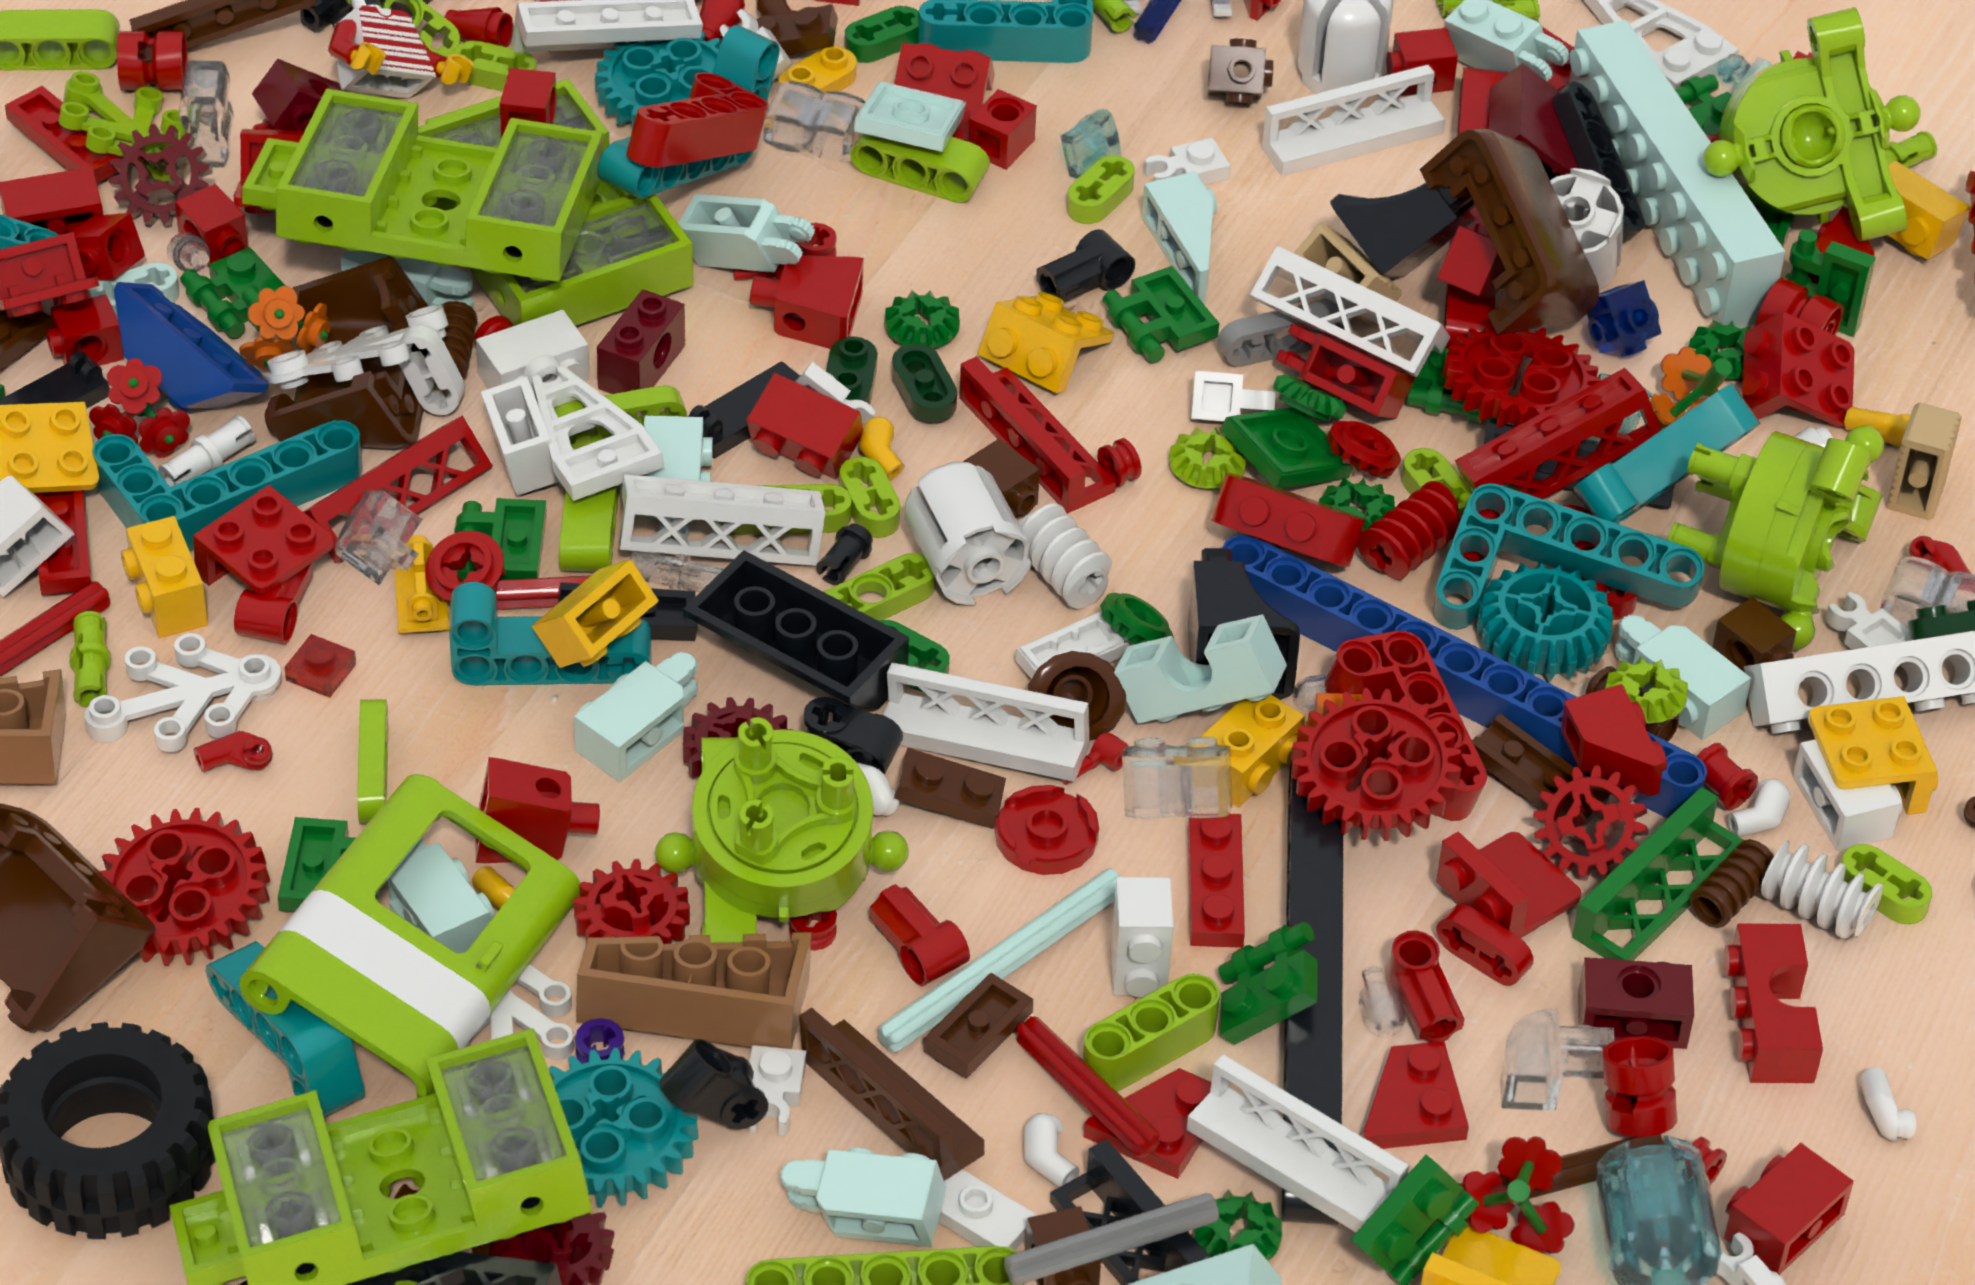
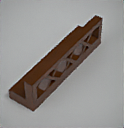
M184 0L129 20L132 31H145L150 38H154L158 31H184L187 49L317 5V0Z
M813 1008L799 1015L802 1050H806V1064L908 1153H916L926 1156L930 1160H937L944 1181L985 1155L984 1139L846 1020L843 1019L833 1026Z

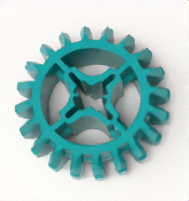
M1541 561L1535 569H1530L1520 563L1515 573L1510 570H1503L1498 580L1490 581L1479 603L1477 629L1478 635L1482 637L1483 650L1492 652L1494 656L1532 675H1545L1549 682H1551L1556 674H1560L1570 680L1575 671L1587 674L1592 663H1600L1601 657L1607 649V644L1611 642L1613 614L1612 607L1608 606L1607 593L1597 591L1595 580L1582 581L1580 570L1569 574L1563 571L1561 563L1555 569L1545 568Z

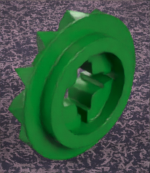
M911 290L907 298L895 297L892 306L886 308L885 329L894 341L903 346L923 344L932 349L949 343L958 334L960 328L959 308L951 306L948 296L935 298L931 290L926 295H918ZM923 314L926 319H930L929 325L927 326L925 321H922L919 316L915 315Z
M1713 320L1709 327H1697L1694 336L1690 338L1689 347L1695 351V354L1707 356L1710 359L1711 366L1719 358L1727 359L1732 365V372L1726 379L1743 378L1745 332L1751 329V327L1740 329L1734 326L1733 320L1728 325H1721ZM1719 345H1720L1721 347H1724V348H1725V347H1728V348H1726L1725 350L1721 349V350L1718 352Z
M1292 375L1277 376L1272 386L1275 391L1280 393L1278 396L1279 400L1301 412L1330 422L1332 417L1342 419L1347 409L1341 398Z
M1364 477L1358 484H1352L1343 478L1339 486L1327 485L1324 496L1319 498L1321 503L1364 518L1365 523L1362 531L1368 529L1373 522L1381 519L1389 510L1395 508L1394 496L1385 494L1382 484L1372 487L1368 486ZM1354 502L1359 507H1366L1365 516L1356 506H1350V503Z
M1109 593L1100 604L1103 620L1111 625L1112 632L1124 637L1125 642L1139 644L1173 636L1165 617L1152 605L1134 595Z
M1228 1189L1222 1198L1215 1199L1219 1211L1217 1222L1193 1229V1238L1210 1257L1254 1244L1265 1259L1269 1261L1277 1253L1282 1241V1219L1275 1216L1271 1202L1262 1204L1256 1201L1252 1191L1246 1197L1234 1196ZM1240 1218L1245 1219L1246 1229H1243L1240 1235H1236L1235 1240L1231 1241L1230 1226H1233L1236 1220H1240Z

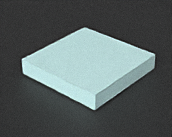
M880 81L856 115L854 131L943 152L964 118L966 102Z

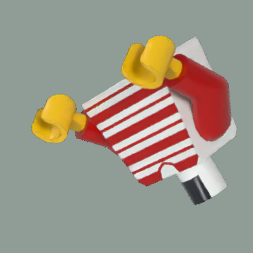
M351 0L353 10L340 20L333 29L328 52L337 59L340 87L344 91L411 98L435 77L440 78L447 85L454 84L456 81L467 83L474 66L470 59L462 55L449 54L448 57L430 51L420 38L411 16L405 11L381 8L379 0Z

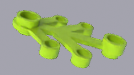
M83 71L75 72L72 78L66 81L63 97L64 103L61 105L58 120L61 126L70 130L88 131L85 145L89 150L96 153H110L124 156L117 146L120 142L130 147L135 143L132 131L137 130L143 137L149 136L148 132L154 114H158L161 111L163 101L161 91L152 87L138 88L133 104L136 111L132 120L102 94L103 88L99 84V78L96 75ZM166 110L162 116L160 130L165 135L169 125H173L178 130V139L180 140L183 135L188 133L190 116L180 110ZM96 111L106 120L88 116V113ZM115 138L131 141L133 143L115 140ZM165 147L152 148L146 151V153L162 152ZM146 166L154 179L172 181L166 171L161 172L158 169L154 170L150 166Z

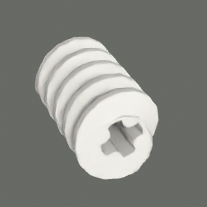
M1057 503L1047 504L1018 522L1029 544L1028 557L1033 568L1041 573L1047 583L1053 586L1055 592L1064 598L1068 606L1075 609L1086 608L1095 604L1104 594L1108 586L1107 575L1111 570L1112 561L1107 553L1100 551L1099 545L1095 541L1089 539L1087 532L1078 527L1075 519L1066 515L1067 513L1062 505Z
M1789 840L1785 841L1773 857L1763 878L1761 887L1763 897L1772 900L1780 895L1781 906L1789 910L1799 904V915L1804 919H1810L1817 914V924L1821 928L1828 929L1836 923V935L1840 938L1846 939L1854 933L1856 938L1860 936L1876 912L1884 885L1877 883L1866 893L1862 891L1864 874L1858 873L1847 883L1844 881L1845 864L1840 863L1831 873L1825 871L1828 858L1826 854L1821 853L1811 864L1807 862L1808 845L1802 844L1792 854L1788 852Z

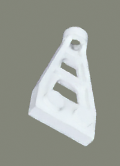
M1584 0L1602 24L1622 21L1615 11L1625 6L1645 15L1630 23V25L1674 89L1679 88L1681 82L1693 76L1702 78L1709 74L1716 75L1737 62L1738 48L1709 26L1658 0ZM1661 27L1681 36L1683 40L1657 52L1649 46L1643 36Z
M542 355L528 363L523 376L528 377L552 443L548 444L553 471L573 501L623 483L624 474L643 476L664 468L662 452L642 424L565 366H561L555 357ZM548 374H553L549 380L545 382L542 381V378ZM577 399L586 407L561 417H557L554 407ZM599 425L613 434V436L575 450L571 447L569 436Z

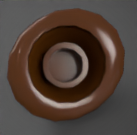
M1069 651L1055 655L1038 667L1028 684V691L1088 703L1089 741L1096 740L1101 734L1113 730L1125 713L1126 692L1118 677L1114 674L1115 669L1109 662L1092 653ZM1058 715L1049 716L1060 726L1074 728V719Z

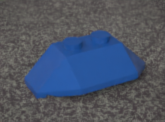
M116 283L114 297L124 357L128 361L132 358H138L143 362L144 366L152 365L157 367L162 373V383L159 388L168 395V401L172 405L185 411H194L195 408L218 409L266 392L269 383L265 375L253 365L247 364L246 359L215 332L183 307L167 299L163 295L164 293L153 284Z

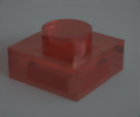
M310 634L286 664V681L330 698L356 666L355 651Z

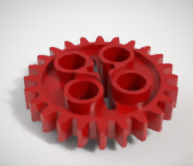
M1484 324L1483 333L1470 328L1467 337L1461 335L1456 337L1455 345H1449L1442 374L1443 377H1446L1444 387L1453 390L1452 400H1465L1464 411L1478 409L1480 411L1478 420L1480 421L1490 417L1496 418V426L1498 428L1503 427L1507 422L1513 423L1515 428L1601 381V378L1597 377L1598 366L1590 365L1591 356L1589 354L1578 355L1580 346L1578 344L1563 345V335H1557L1553 338L1546 337V328H1541L1536 333L1524 330L1497 335L1494 327L1489 324ZM1532 358L1531 364L1527 366L1523 375L1521 388L1517 396L1511 397L1512 391L1518 385L1526 359Z
M1368 688L1363 689L1362 700L1355 701L1347 691L1343 692L1340 707L1326 699L1323 705V714L1310 711L1308 725L1299 726L1297 742H1293L1291 778L1297 779V796H1308L1306 808L1308 812L1323 808L1322 824L1327 825L1335 819L1341 820V834L1343 835L1348 833L1353 826L1360 827L1362 840H1367L1372 829H1379L1383 840L1389 841L1391 828L1396 827L1405 837H1410L1412 822L1426 830L1429 828L1431 814L1443 817L1446 802L1454 801L1456 786L1459 785L1461 749L1454 748L1455 732H1443L1445 718L1441 716L1428 720L1430 705L1426 703L1416 710L1410 708L1411 695L1406 694L1399 703L1393 702L1390 689H1385L1380 700L1373 699ZM1375 793H1383V794H1386V795H1385V796H1383V795H1377V794H1375Z
M199 808L193 810L189 820H182L178 809H173L170 822L162 823L160 818L154 814L151 815L152 828L145 831L136 824L131 826L134 839L131 842L122 838L114 840L119 855L103 854L102 859L106 870L100 872L148 917L156 928L145 946L139 951L143 962L147 963L159 952L164 966L170 965L175 954H182L186 965H191L194 952L200 950L209 960L213 959V945L220 943L225 948L232 949L233 944L230 935L233 932L246 936L250 934L246 918L261 919L262 913L259 902L269 900L265 884L270 882V876L262 848L256 846L251 831L242 834L238 820L235 819L224 826L221 813L216 811L206 822L203 821Z

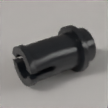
M855 523L844 526L837 531L836 542L816 565L819 575L823 574L828 566L831 567L822 578L824 581L835 586L843 583L857 562L871 554L873 538L870 532L865 527Z

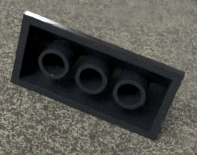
M745 550L683 608L684 617L849 705L879 709L889 699L887 672L891 663L908 666V636Z

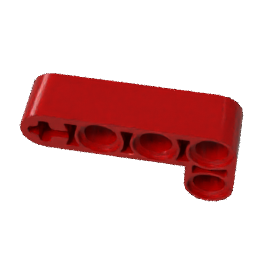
M697 73L694 76L689 99L638 108L626 155L638 164L658 168L754 151L759 143L769 104L760 96L725 77L712 73Z
M1392 631L1343 642L1338 647L1325 677L1324 687L1326 693L1343 694V692L1347 691L1349 694H1362L1363 689L1368 688L1373 699L1380 700L1385 689H1390L1393 702L1399 703L1406 694L1411 695L1410 708L1416 710L1421 705L1429 704L1428 720L1443 716L1445 718L1443 732H1455L1454 748L1461 749L1459 765L1461 767L1459 785L1456 786L1455 799L1453 802H1446L1442 818L1450 821H1460L1467 818L1486 784L1487 772L1426 645L1418 636L1407 631Z

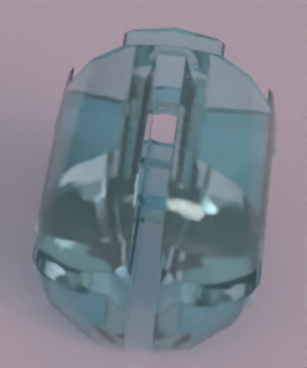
M1664 1136L1665 1145H1647L1631 1149L1630 1140L1625 1141L1607 1151L1596 1165L1598 1174L1596 1192L1608 1268L1618 1285H1704L1717 1273L1722 1252L1708 1173L1703 1163L1701 1151L1686 1140Z

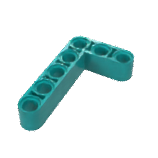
M734 25L726 32L721 41L713 74L725 77L768 101L779 59V45L777 42L742 26ZM630 137L614 141L605 149L598 164L597 174L601 181L638 198H646L742 165L750 158L753 151L655 168L638 164L627 157L626 152Z
M339 420L314 427L172 487L168 485L137 443L129 436L123 434L104 436L97 440L92 450L99 473L98 491L123 525L128 528L175 516L189 551L194 550L193 535L267 485H271L295 506H300L342 488L360 477L363 470L360 432L354 424Z
M1489 483L1474 489L1468 499L1437 581L1433 611L1438 622L1448 629L1459 630L1471 625L1478 615L1479 603L1483 598V593L1486 592V588L1489 586L1501 551L1538 563L1541 561L1542 564L1556 568L1561 563L1562 569L1565 572L1572 573L1580 570V575L1583 578L1595 580L1598 583L1678 608L1688 606L1695 601L1699 594L1705 565L1698 552L1689 547L1498 484ZM1491 509L1498 512L1500 517L1486 519L1478 512ZM1540 525L1548 532L1536 535L1528 532L1526 527ZM1584 540L1592 543L1595 548L1588 551L1580 550L1573 543ZM1470 551L1478 552L1483 555L1484 559L1472 562L1465 559L1462 554ZM1634 556L1640 559L1643 564L1635 567L1628 566L1622 562L1621 558ZM1676 571L1683 572L1691 580L1677 582L1671 579L1668 574ZM1452 594H1460L1466 597L1468 602L1456 605L1450 603L1446 597Z

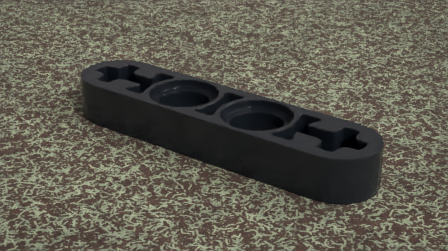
M1571 82L1553 96L1555 111L1578 168L1593 170L1611 181V187L1619 195L1621 204L1624 206L1623 243H1626L1644 229L1643 215L1596 100L1584 85L1579 82Z

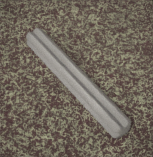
M1204 1193L1009 1255L1004 1259L1007 1277L1012 1285H1021L1215 1223L1219 1219L1216 1201L1212 1194Z

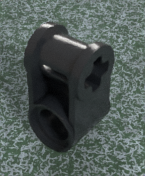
M831 697L816 698L805 706L803 714L804 724L807 727L805 732L829 740L848 753L855 762L873 766L885 775L903 740V732L897 723L884 715L861 710ZM829 712H832L833 721L828 723Z
M694 1040L659 1081L664 1095L679 1109L687 1113L699 1114L724 1124L731 1129L740 1130L756 1125L768 1112L769 1103L764 1092L753 1084L754 1071L750 1062L744 1057L719 1049L706 1040Z

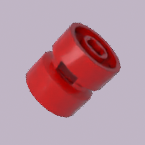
M119 31L117 40V73L120 89L137 90L140 87H149L151 83H155L160 90H186L188 55L185 32L158 31L154 38H150L145 31Z
M1781 277L1774 283L1766 295L1756 319V326L1784 311L1836 336L1842 321L1844 307L1843 304L1826 296L1815 294L1809 298L1807 287Z
M1648 1036L1626 1037L1609 1043L1602 1050L1604 1084L1608 1087L1605 1092L1607 1126L1613 1132L1630 1137H1651L1673 1129L1677 1124L1676 1089L1672 1086L1675 1081L1673 1047L1667 1041Z

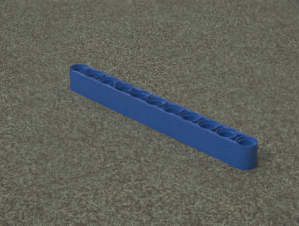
M1236 535L1230 537L1223 544L1222 548L1232 550V561H1242L1244 563L1247 575L1261 597L1280 614L1296 623L1301 635L1337 652L1338 647L1350 639L1392 631L1413 633L1426 645L1460 715L1489 728L1494 718L1501 713L1573 767L1578 766L1561 733L1564 701L1576 698L1577 696L1256 537ZM1647 732L1652 742L1657 740L1661 744L1666 756L1667 769L1662 771L1659 794L1647 796L1639 793L1633 802L1645 804L1647 809L1665 818H1669L1701 786L1704 788L1707 769L1703 761L1697 756ZM1582 772L1585 776L1591 777L1590 774Z

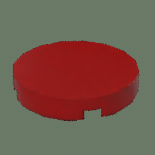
M1055 785L1030 786L1014 792L1005 800V806L1000 810L999 816L995 818L996 844L1007 861L1024 871L1040 875L1063 874L1081 867L1093 856L1099 840L1097 812L1087 799L1077 793L1076 798L1066 794L1063 787Z

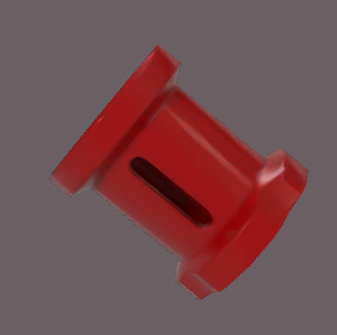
M1713 743L1697 755L1707 769L1705 784L1719 796V803L1726 810H1733L1745 803L1752 795L1758 783V776L1751 769H1741L1727 756L1728 750L1721 743Z

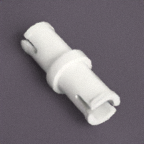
M236 415L232 420L208 436L199 435L192 439L191 447L167 463L161 464L158 467V472L161 476L166 473L169 474L164 480L172 487L223 466V460L246 445L255 441L254 432L245 434L244 432L250 430L251 426L242 416Z

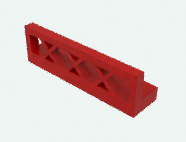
M977 356L961 363L959 399L997 439L1000 438L1040 469L1039 484L1057 504L1062 505L1067 514L1115 493L1116 481L1008 367L992 373ZM1085 477H1090L1095 483L1085 487Z
M1623 368L1456 459L1455 462L1461 476L1473 490L1480 485L1489 483L1498 485L1510 483L1516 485L1514 488L1516 491L1544 499L1637 448L1660 432L1661 428L1645 388L1626 368ZM1640 410L1645 425L1628 434L1618 432L1624 418ZM1591 436L1601 438L1595 452L1586 457L1576 456L1582 441ZM1549 459L1558 461L1553 475L1542 481L1533 479L1540 464Z
M462 415L436 429L303 512L332 535L333 548L328 553L334 563H337L493 465ZM459 440L474 463V466L464 472L446 467L449 447ZM437 455L436 463L427 461ZM420 468L434 473L429 494L423 495L408 490L412 469ZM444 476L453 478L442 485ZM399 478L398 487L389 485L391 482ZM377 491L396 496L393 515L388 519L369 514L373 493ZM406 499L414 501L413 504L404 509ZM361 501L360 511L351 508ZM338 515L358 520L354 540L345 546L341 545L328 523L329 520ZM367 523L377 525L366 532Z

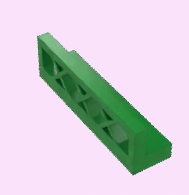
M1701 786L1597 885L1578 905L1572 938L1603 958H1614L1617 960L1634 961L1691 906L1689 901L1691 893L1743 841V839L1713 821L1718 796ZM1706 837L1725 849V851L1721 855L1698 856L1696 845ZM1692 870L1694 881L1691 884L1668 885L1666 874L1669 871ZM1639 900H1661L1663 911L1660 914H1637L1635 904ZM1631 929L1633 940L1623 949L1603 935L1608 930Z

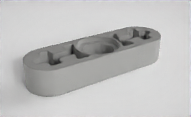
M1327 299L1309 303L1312 314L1319 318L1339 312L1338 305ZM1298 305V306H1296V307H1298V308L1304 310V309H1303V305ZM1276 310L1230 322L1220 331L1217 343L1229 364L1242 367L1276 359L1279 350H1289L1294 353L1310 351L1313 346L1312 344L1299 341L1290 333L1285 337L1276 339L1277 334L1283 329L1290 327L1292 322L1305 326L1317 333L1322 332ZM1350 318V319H1349V322H1350L1351 329H1352L1353 321H1352V319ZM1342 321L1333 324L1344 329Z

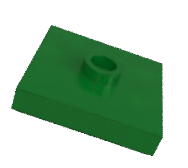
M1293 407L1229 416L1225 418L1220 430L1272 486L1280 489L1349 478L1354 467L1351 464H1344L1343 458L1331 451V445L1326 439L1327 435L1306 413Z

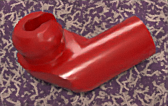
M237 731L193 749L195 759L202 772L225 763L249 770L263 769L270 763L273 755L271 745L266 739L244 731Z

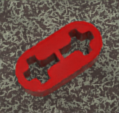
M1458 904L1454 906L1436 926L1438 938L1448 951L1502 985L1511 986L1516 984L1534 964L1530 948L1520 937L1468 905Z

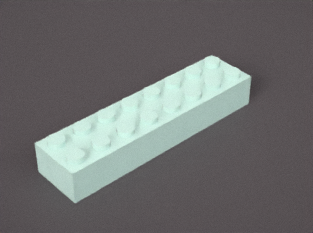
M1622 20L1578 29L1575 47L1570 52L1571 72L1569 84L1571 82L1581 83L1591 92L1596 100L1643 215L1645 225L1652 228L1660 241L1662 251L1665 255L1671 257L1679 269L1683 283L1691 287L1706 316H1710L1712 321L1715 320L1721 325H1728L1733 320L1734 326L1737 328L1756 325V319L1766 295L1774 283L1780 279L1785 250L1733 174L1726 177H1717L1706 170L1703 163V155L1711 142L1629 22Z

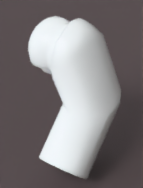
M1778 779L1761 781L1755 789L1758 795L1753 807L1728 813L1727 824L1729 831L1741 837L1777 828L1781 824L1790 803L1789 790L1782 781Z

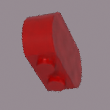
M1228 472L1225 474L1210 519L1215 523L1345 567H1350L1365 523L1364 518L1350 512Z

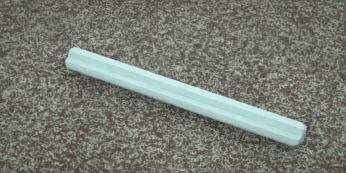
M1112 868L1105 869L883 1022L878 1027V1040L881 1045H884L892 1053L900 1051L939 1024L990 973L1001 979L1005 978L1115 901L1116 878L1122 876L1118 875Z

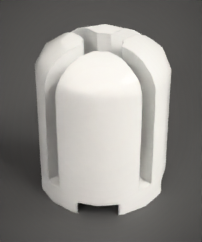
M1304 0L1297 66L1302 74V84L1317 94L1384 76L1393 0Z
M1572 168L1571 174L1557 176L1550 180L1597 278L1600 290L1612 281L1616 275V268L1621 263L1624 206L1621 204L1619 195L1611 187V181L1593 170Z
M953 461L931 469L918 480L919 486L912 488L906 499L905 520L945 597L957 604L977 605L974 600L975 597L988 595L1000 588L1007 594L1024 579L1031 567V561L1028 557L1029 544L992 474L978 465L974 466L969 462Z

